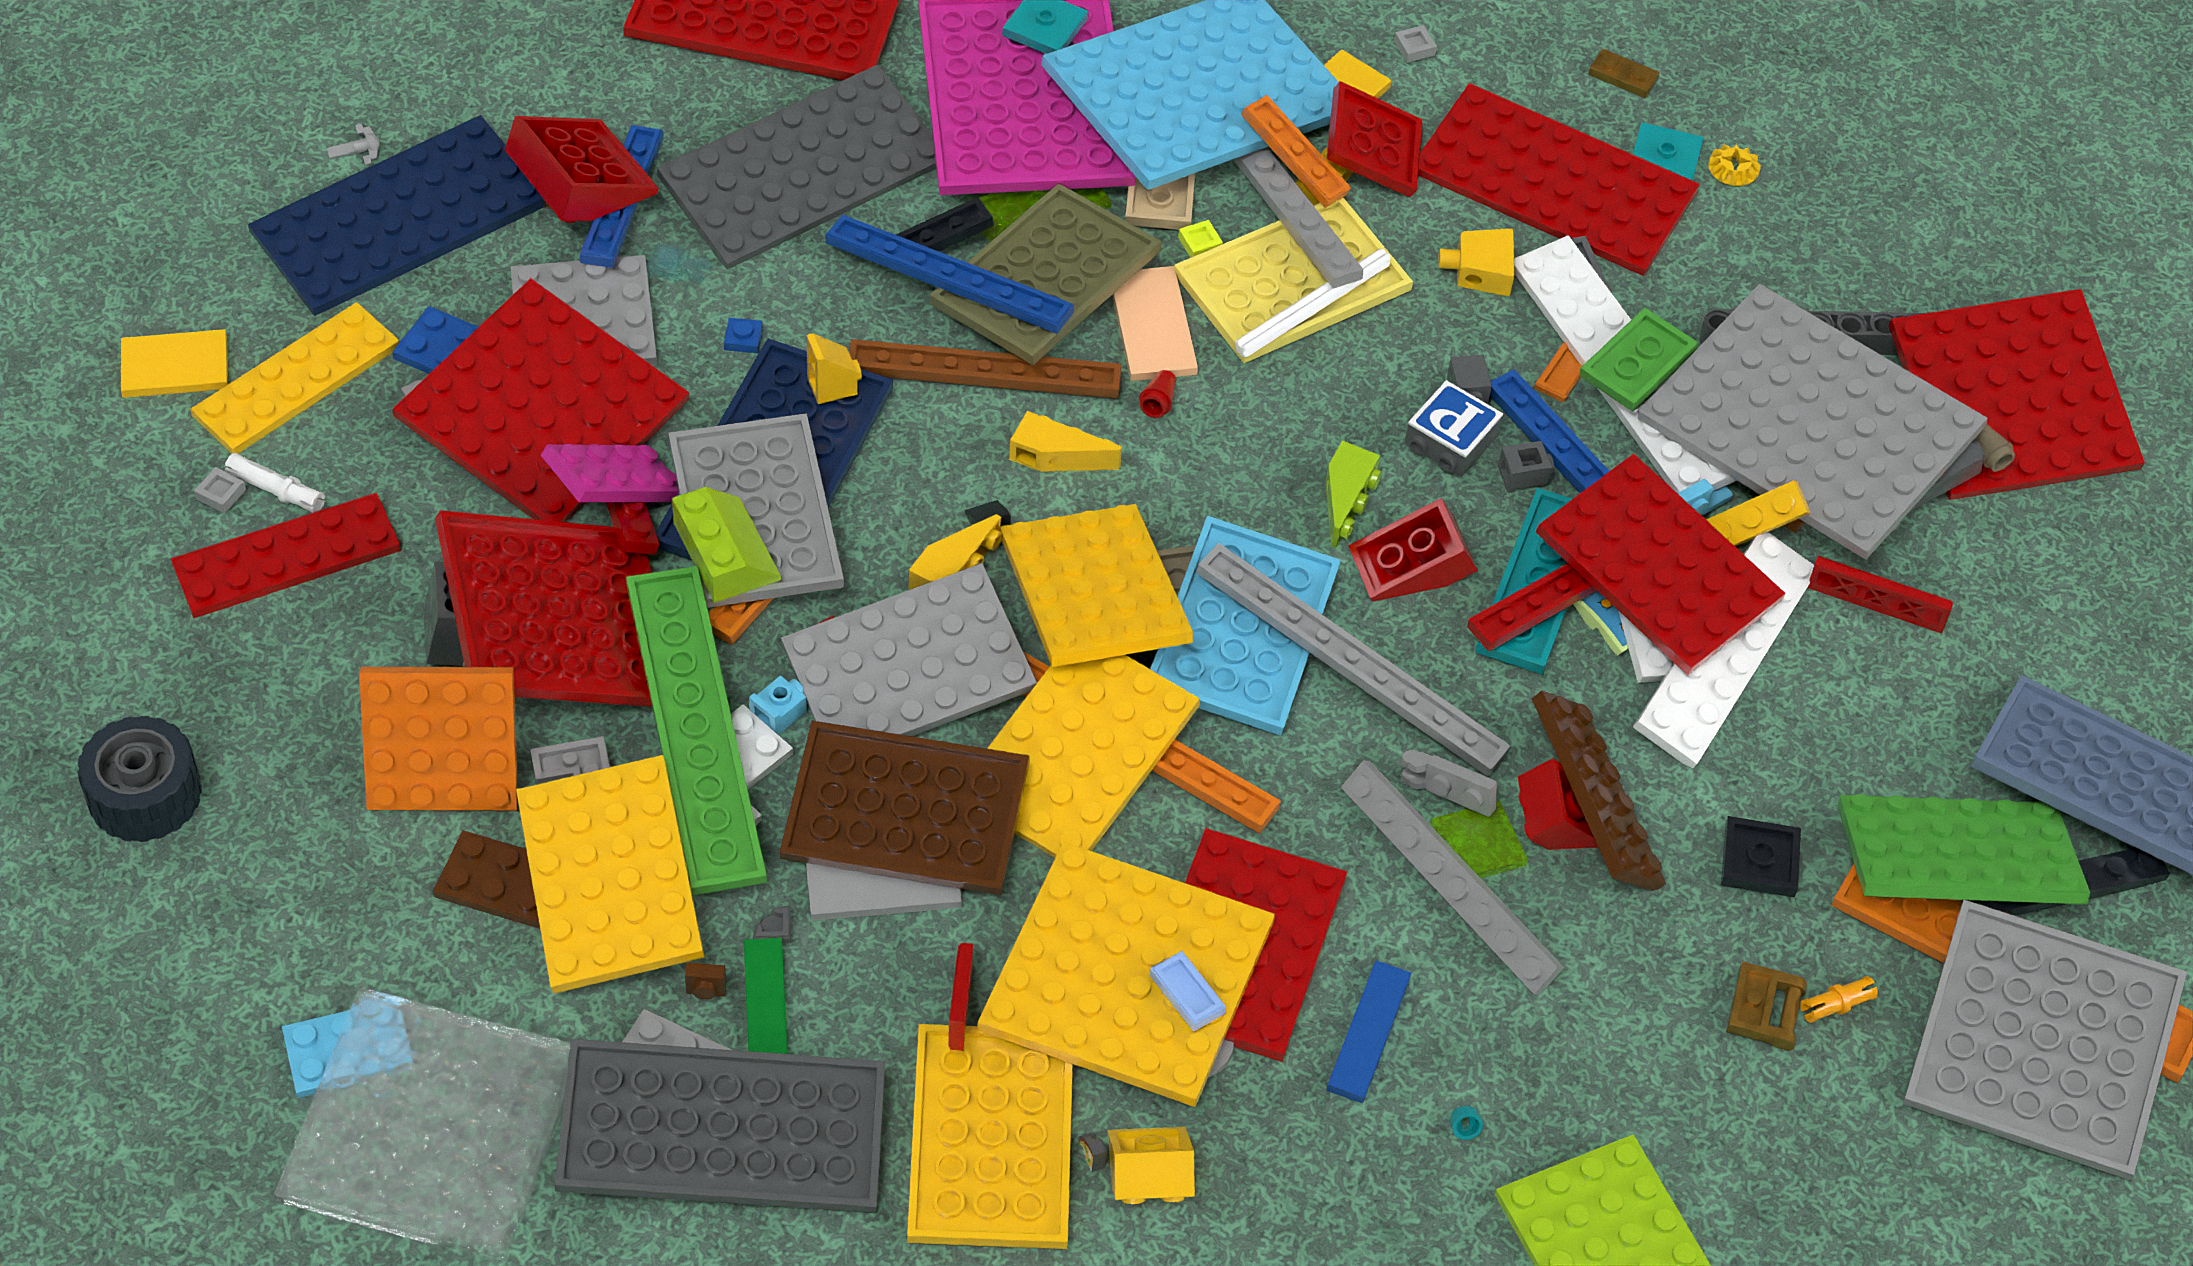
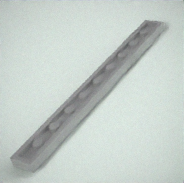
M1220 543L1198 564L1196 570L1198 575L1487 777L1508 753L1510 745Z

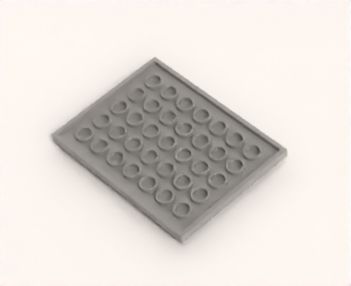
M1759 284L1638 410L1637 419L1760 495L1793 480L1798 481L1811 512L1799 519L1867 560L1986 427L1988 418Z

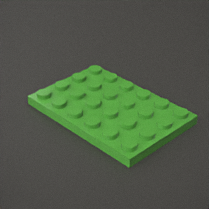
M1864 794L1840 795L1839 814L1863 896L2088 904L2090 890L2061 813L2058 809L2042 801L2015 802L2006 799L1988 801L1965 798L1963 800L1940 799L1938 797L1909 798L1898 795L1883 797L1867 796Z

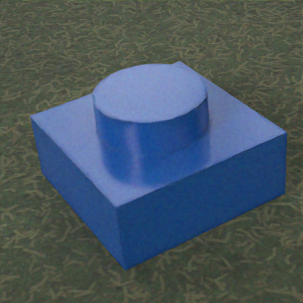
M728 318L724 350L758 353L763 328L762 321Z

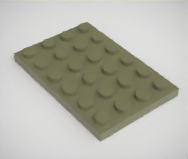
M1057 184L967 263L1073 303L1074 313L1058 334L939 287L929 295L930 304L1034 365L1161 251V241L1065 186Z

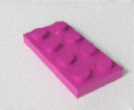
M547 444L541 454L542 458L578 502H672V498L676 497L679 493L675 473L669 470L658 458V453L647 445Z

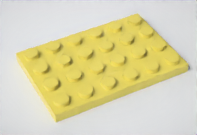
M1341 198L1327 208H1324L1321 203L1314 205L1357 262L1378 249H1384L1386 253H1389L1344 198ZM1280 220L1174 265L1179 282L1243 363L1412 290L1413 285L1411 278L1389 253L1391 259L1388 267L1248 357H1242L1235 350L1237 339L1319 288L1327 280Z

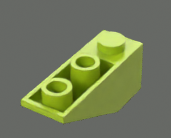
M1343 440L1328 465L1325 483L1331 546L1337 548L1342 538L1348 539L1355 524L1353 519L1355 513L1360 515L1363 513L1369 495H1366L1369 488L1372 490L1377 488L1382 476V471L1378 470L1380 455Z

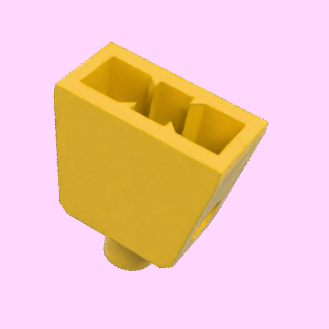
M1513 229L1475 230L1460 233L1457 250L1439 249L1438 268L1457 269V286L1510 296L1514 280Z

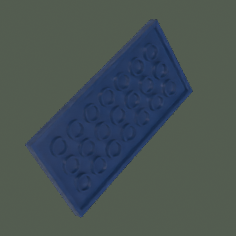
M479 115L249 223L248 228L249 232L304 304L316 316L548 206V203L507 154L504 142L484 118Z
M768 338L717 426L807 413L826 502L829 507L892 392L893 379L861 369L862 379L857 380V395L818 404L808 381L807 351ZM671 505L656 531L659 541L658 549L692 560L674 525L673 507Z

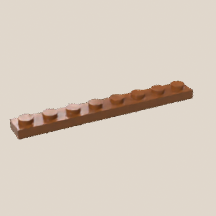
M851 339L850 357L852 360L857 359L860 369L884 377L1118 398L1121 375V364L1042 357L1032 365L1015 354L857 339Z

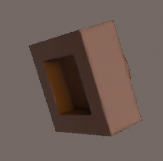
M687 962L685 971L686 994H693L700 999H712L715 996L725 997L727 984L725 965Z

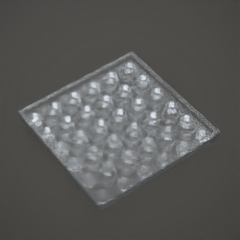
M359 987L274 1192L275 1201L421 1242L505 1263L563 1110L570 1043Z

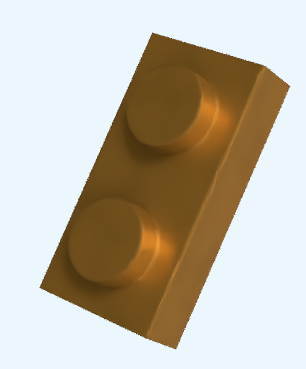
M1603 48L1590 66L1588 73L1592 77L1645 99L1657 82L1660 74L1657 70Z

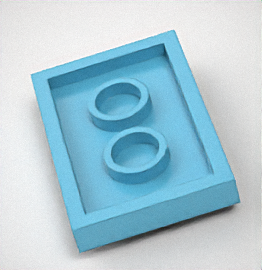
M398 998L282 1026L297 1098L414 1070Z

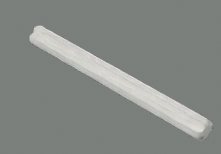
M1384 249L1376 250L1358 262L1363 268L1362 280L1334 289L1329 282H1326L1237 339L1235 350L1242 357H1248L1388 267L1391 259L1389 253H1386Z

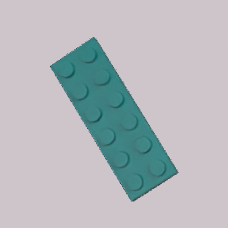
M1536 488L1492 605L1567 564L1536 533L1538 524L1571 501L1572 498ZM1567 608L1491 651H1488L1478 640L1475 653L1543 675Z

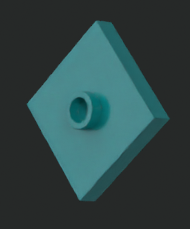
M1023 0L1002 27V36L1048 54L1068 47L1088 20L1089 11L1063 0Z
M1641 122L1633 155L1693 181L1704 137Z

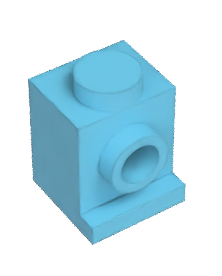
M779 676L759 694L753 693L749 697V709L779 735L807 712L804 687L795 679L788 682L782 676Z

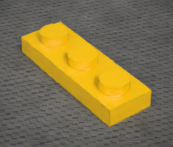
M1793 480L1706 520L1736 547L1754 539L1756 536L1772 531L1811 512L1799 482Z

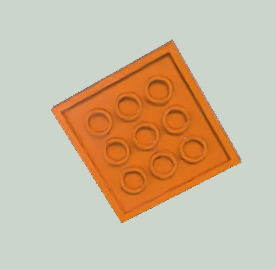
M513 667L360 668L359 682L367 810L517 811L518 798L516 789H518Z

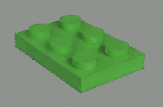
M1644 307L1580 368V377L1633 412L1697 350L1698 342Z

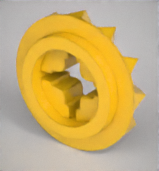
M1737 143L1732 148L1723 144L1720 149H1714L1708 163L1711 174L1720 182L1731 186H1744L1752 183L1758 177L1761 167L1758 163V155L1750 154L1749 147L1740 149ZM1733 158H1736L1739 165L1736 170H1734L1733 163L1731 162Z

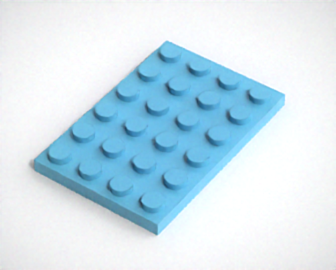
M1207 516L1177 596L1193 630V643L1158 649L1150 670L1200 698L1199 709L1281 736L1310 652L1196 573L1197 566L1220 543L1323 615L1341 560Z

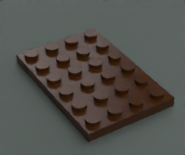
M811 720L781 843L780 859L1002 895L1030 757L1024 754Z

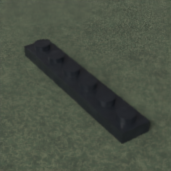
M2139 848L2079 860L2090 890L2089 899L2165 881L2171 874L2163 860ZM1967 900L2014 916L2065 905L2064 903Z

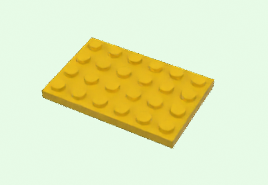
M1136 504L1119 505L1114 508L1084 511L1060 517L1052 516L1042 520L1017 522L1011 525L1000 526L1002 543L1051 667L1193 643V630Z
M1126 655L1057 667L1050 666L987 748L1029 755L1030 757L1015 834L1054 858L1063 842L1092 851L1198 709L1200 698Z
M663 755L516 789L550 987L553 994L705 957L667 766Z
M919 1024L907 1243L1067 1249L1072 1063L977 1030V1026H966L964 1051L950 1050V1047H948L949 1025Z

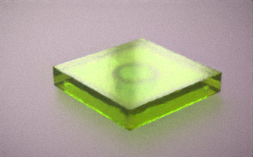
M1500 800L1496 801V810L1490 817L1471 809H1464L1431 819L1430 825L1480 878L1527 865V856Z

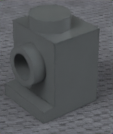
M1542 441L1502 447L1498 468L1507 493H1512L1515 489L1547 485L1550 474L1554 472V462L1551 454H1546Z

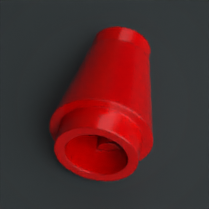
M1159 371L1140 393V408L1147 416L1159 418L1170 411L1177 380L1171 371Z

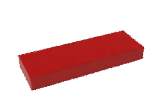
M960 943L958 945L949 1016L948 1047H950V1050L964 1051L973 971L972 943Z

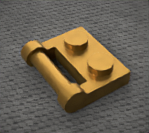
M1742 961L1726 1032L1770 1043L1773 1047L1786 1051L1793 1050L1796 1043L1794 1028L1800 998L1806 993L1807 981L1800 976ZM1776 988L1786 993L1779 1027L1769 1025Z

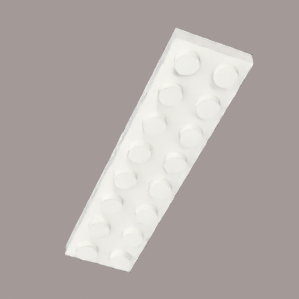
M1769 532L1756 536L1745 550L1744 555L1786 593L1783 600L1691 674L1686 675L1673 663L1633 725V728L1692 769L1698 764L1810 584L1809 579L1814 565Z

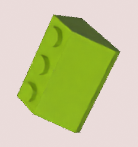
M702 487L672 498L674 525L694 565L698 566L700 577L714 603L781 580V575L740 497L709 487Z

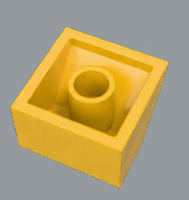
M1186 1127L1108 1130L1111 1181L1115 1200H1122L1123 1203L1127 1204L1143 1203L1146 1198H1161L1165 1202H1180L1185 1197L1195 1196L1194 1149Z

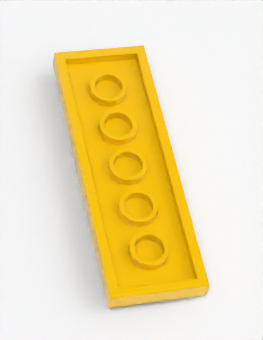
M356 302L190 409L191 415L231 454H238L390 355L400 342Z

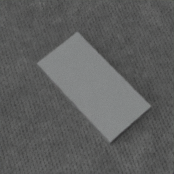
M806 863L811 921L962 908L960 888Z

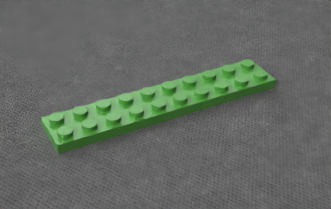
M698 566L626 577V585L661 752L667 766L692 896L767 883L766 870Z

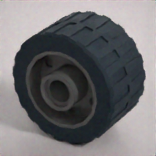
M150 716L126 717L117 722L113 721L103 729L98 730L82 748L83 752L79 756L77 763L79 767L77 771L78 779L91 817L94 818L96 825L100 829H104L108 835L130 842H146L151 839H160L180 829L186 821L190 820L194 810L198 808L202 785L196 761L188 738L174 724H170L164 719L151 718Z

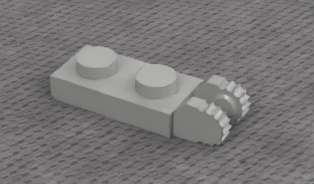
M1409 749V751L1401 755L1402 765L1406 767L1401 772V780L1406 786L1409 785L1410 788L1415 790L1426 788L1427 791L1437 796L1446 798L1488 817L1496 810L1497 782L1436 755L1431 756L1418 752V750Z

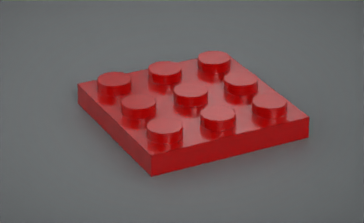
M1339 81L1333 88L1326 160L1411 197L1417 191L1422 119Z

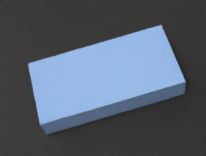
M1183 951L1150 968V977L1193 1032L1225 1014L1226 1006Z

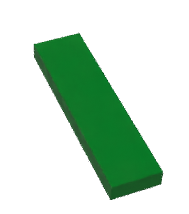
M782 938L744 940L748 1051L788 1054Z

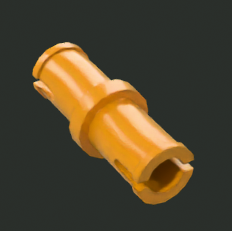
M1864 976L1843 986L1835 984L1830 986L1827 992L1809 999H1803L1800 1004L1801 1012L1816 1008L1811 1013L1804 1015V1018L1809 1023L1816 1022L1818 1019L1834 1013L1842 1015L1848 1013L1851 1007L1876 999L1878 990L1877 987L1862 991L1866 986L1875 983L1869 976Z

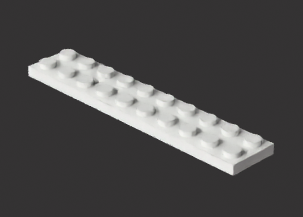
M1569 235L1514 258V274L1582 366L1631 321ZM1661 386L1633 412L1599 390L1661 477L1675 492L1679 493L1703 479H1706L1714 487L1713 491L1737 481L1637 419L1638 410Z

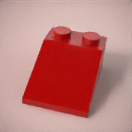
M1442 498L1348 545L1372 602L1447 587L1478 571L1458 523Z

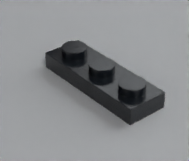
M976 197L896 235L933 250L941 251L993 227L994 222L979 197Z

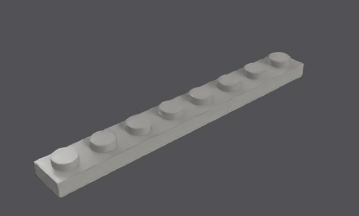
M1267 147L1233 159L1333 289L1363 279V268Z
M1363 760L1341 788L1534 995L1542 993L1563 970L1564 966L1372 762Z

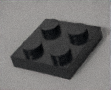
M1728 816L1725 823L1721 886L1795 897L1798 890L1801 828Z

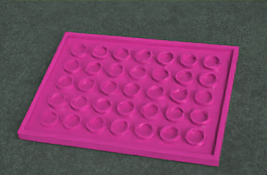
M918 0L939 195L1051 190L1057 184H1061L1068 189L1135 186L1136 176L1041 66L1042 56L1045 53L1002 36V27L1023 0ZM1063 0L1089 11L1088 20L1068 47L1113 32L1109 0Z

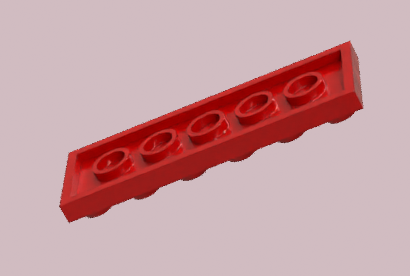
M376 492L170 559L194 619L400 552L401 548Z

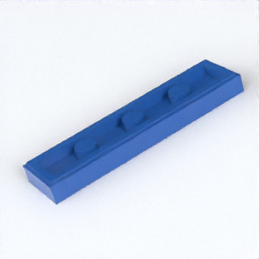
M1375 960L1326 1091L1360 1103L1364 1102L1408 986L1411 972Z

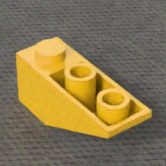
M1027 411L1010 439L1009 460L1040 472L1118 470L1121 465L1122 446L1108 439H1101L1085 433L1079 428L1069 427L1053 421L1047 416Z
M995 514L928 545L909 569L908 589L911 590L984 563L986 553L989 550L995 551L1002 540V532H1000L1001 516Z

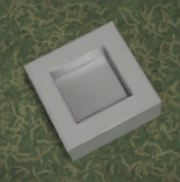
M1424 25L1395 32L1394 42L1406 63L1435 56L1437 46Z
M215 467L194 490L196 500L225 514L245 492L246 487L243 480Z

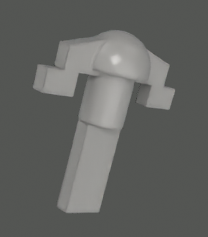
M362 124L355 125L358 136L365 135V138L327 148L329 159L369 151V155L363 156L365 166L372 165L371 161L378 160L380 140L373 133L370 126L363 128Z

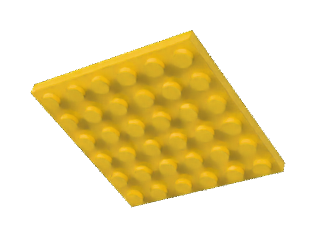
M1063 842L977 1022V1030L1196 1107L1270 933L1275 914ZM1181 951L1184 952L1226 1006L1224 1015L1194 1032L1150 977V968Z

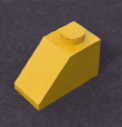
M814 333L807 335V375L817 403L822 404L857 395V380L862 379L857 359H851L845 346Z

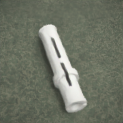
M232 453L225 463V466H227L225 472L278 496L279 501L289 504L291 502L311 513L320 511L325 501L321 499L325 498V494L301 484L300 480L296 477L289 476L288 478L237 453Z

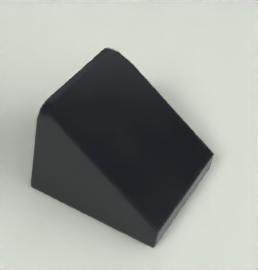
M998 500L965 510L971 526L995 514L1001 516L1000 526L1011 525L1009 511Z

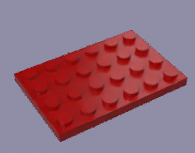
M1634 453L1538 524L1536 533L1686 675L1691 674L1779 604L1786 594Z
M1205 828L1185 883L1275 914L1270 933L1224 1040L1233 1042V1047L1283 1062L1348 871Z

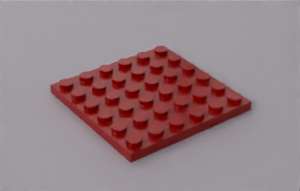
M530 278L393 408V416L532 519L566 522L586 502H578L542 458L541 454L547 444L644 445L689 400V392Z
M2082 289L1891 319L1888 326L1902 367L1987 417L1986 424L2013 445L2015 458L2006 468L1994 472L1983 464L1981 473L1945 492L1948 500L2140 470L2145 464Z
M439 511L435 522L465 667H513L515 697L652 707L626 585V577L652 573L647 554L622 552L614 527Z

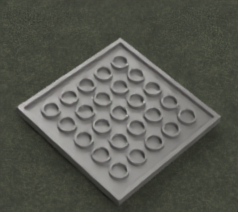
M1963 900L1902 1104L2131 1180L2137 1166L2187 971Z

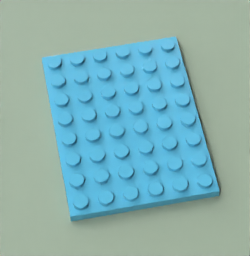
M1205 0L1042 56L1041 66L1147 190L1268 147V144L1241 116L1245 107L1265 95L1271 98L1302 134L1329 125L1333 88L1338 84L1337 79L1265 0Z

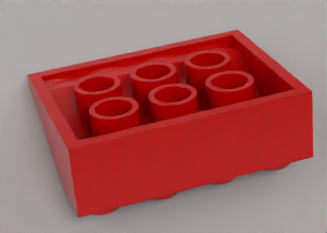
M536 116L514 117L505 151L561 221L568 223L592 221L658 193L659 188L601 119Z

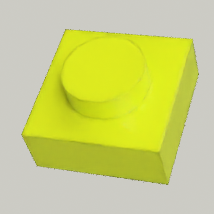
M1209 220L1179 229L1178 238L1190 258L1223 244Z

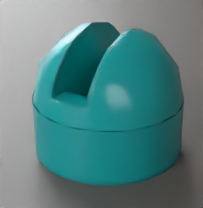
M1470 1105L1456 1107L1451 1113L1450 1125L1456 1137L1469 1140L1478 1136L1482 1131L1483 1121L1479 1112ZM1467 1117L1469 1125L1463 1128L1461 1119Z

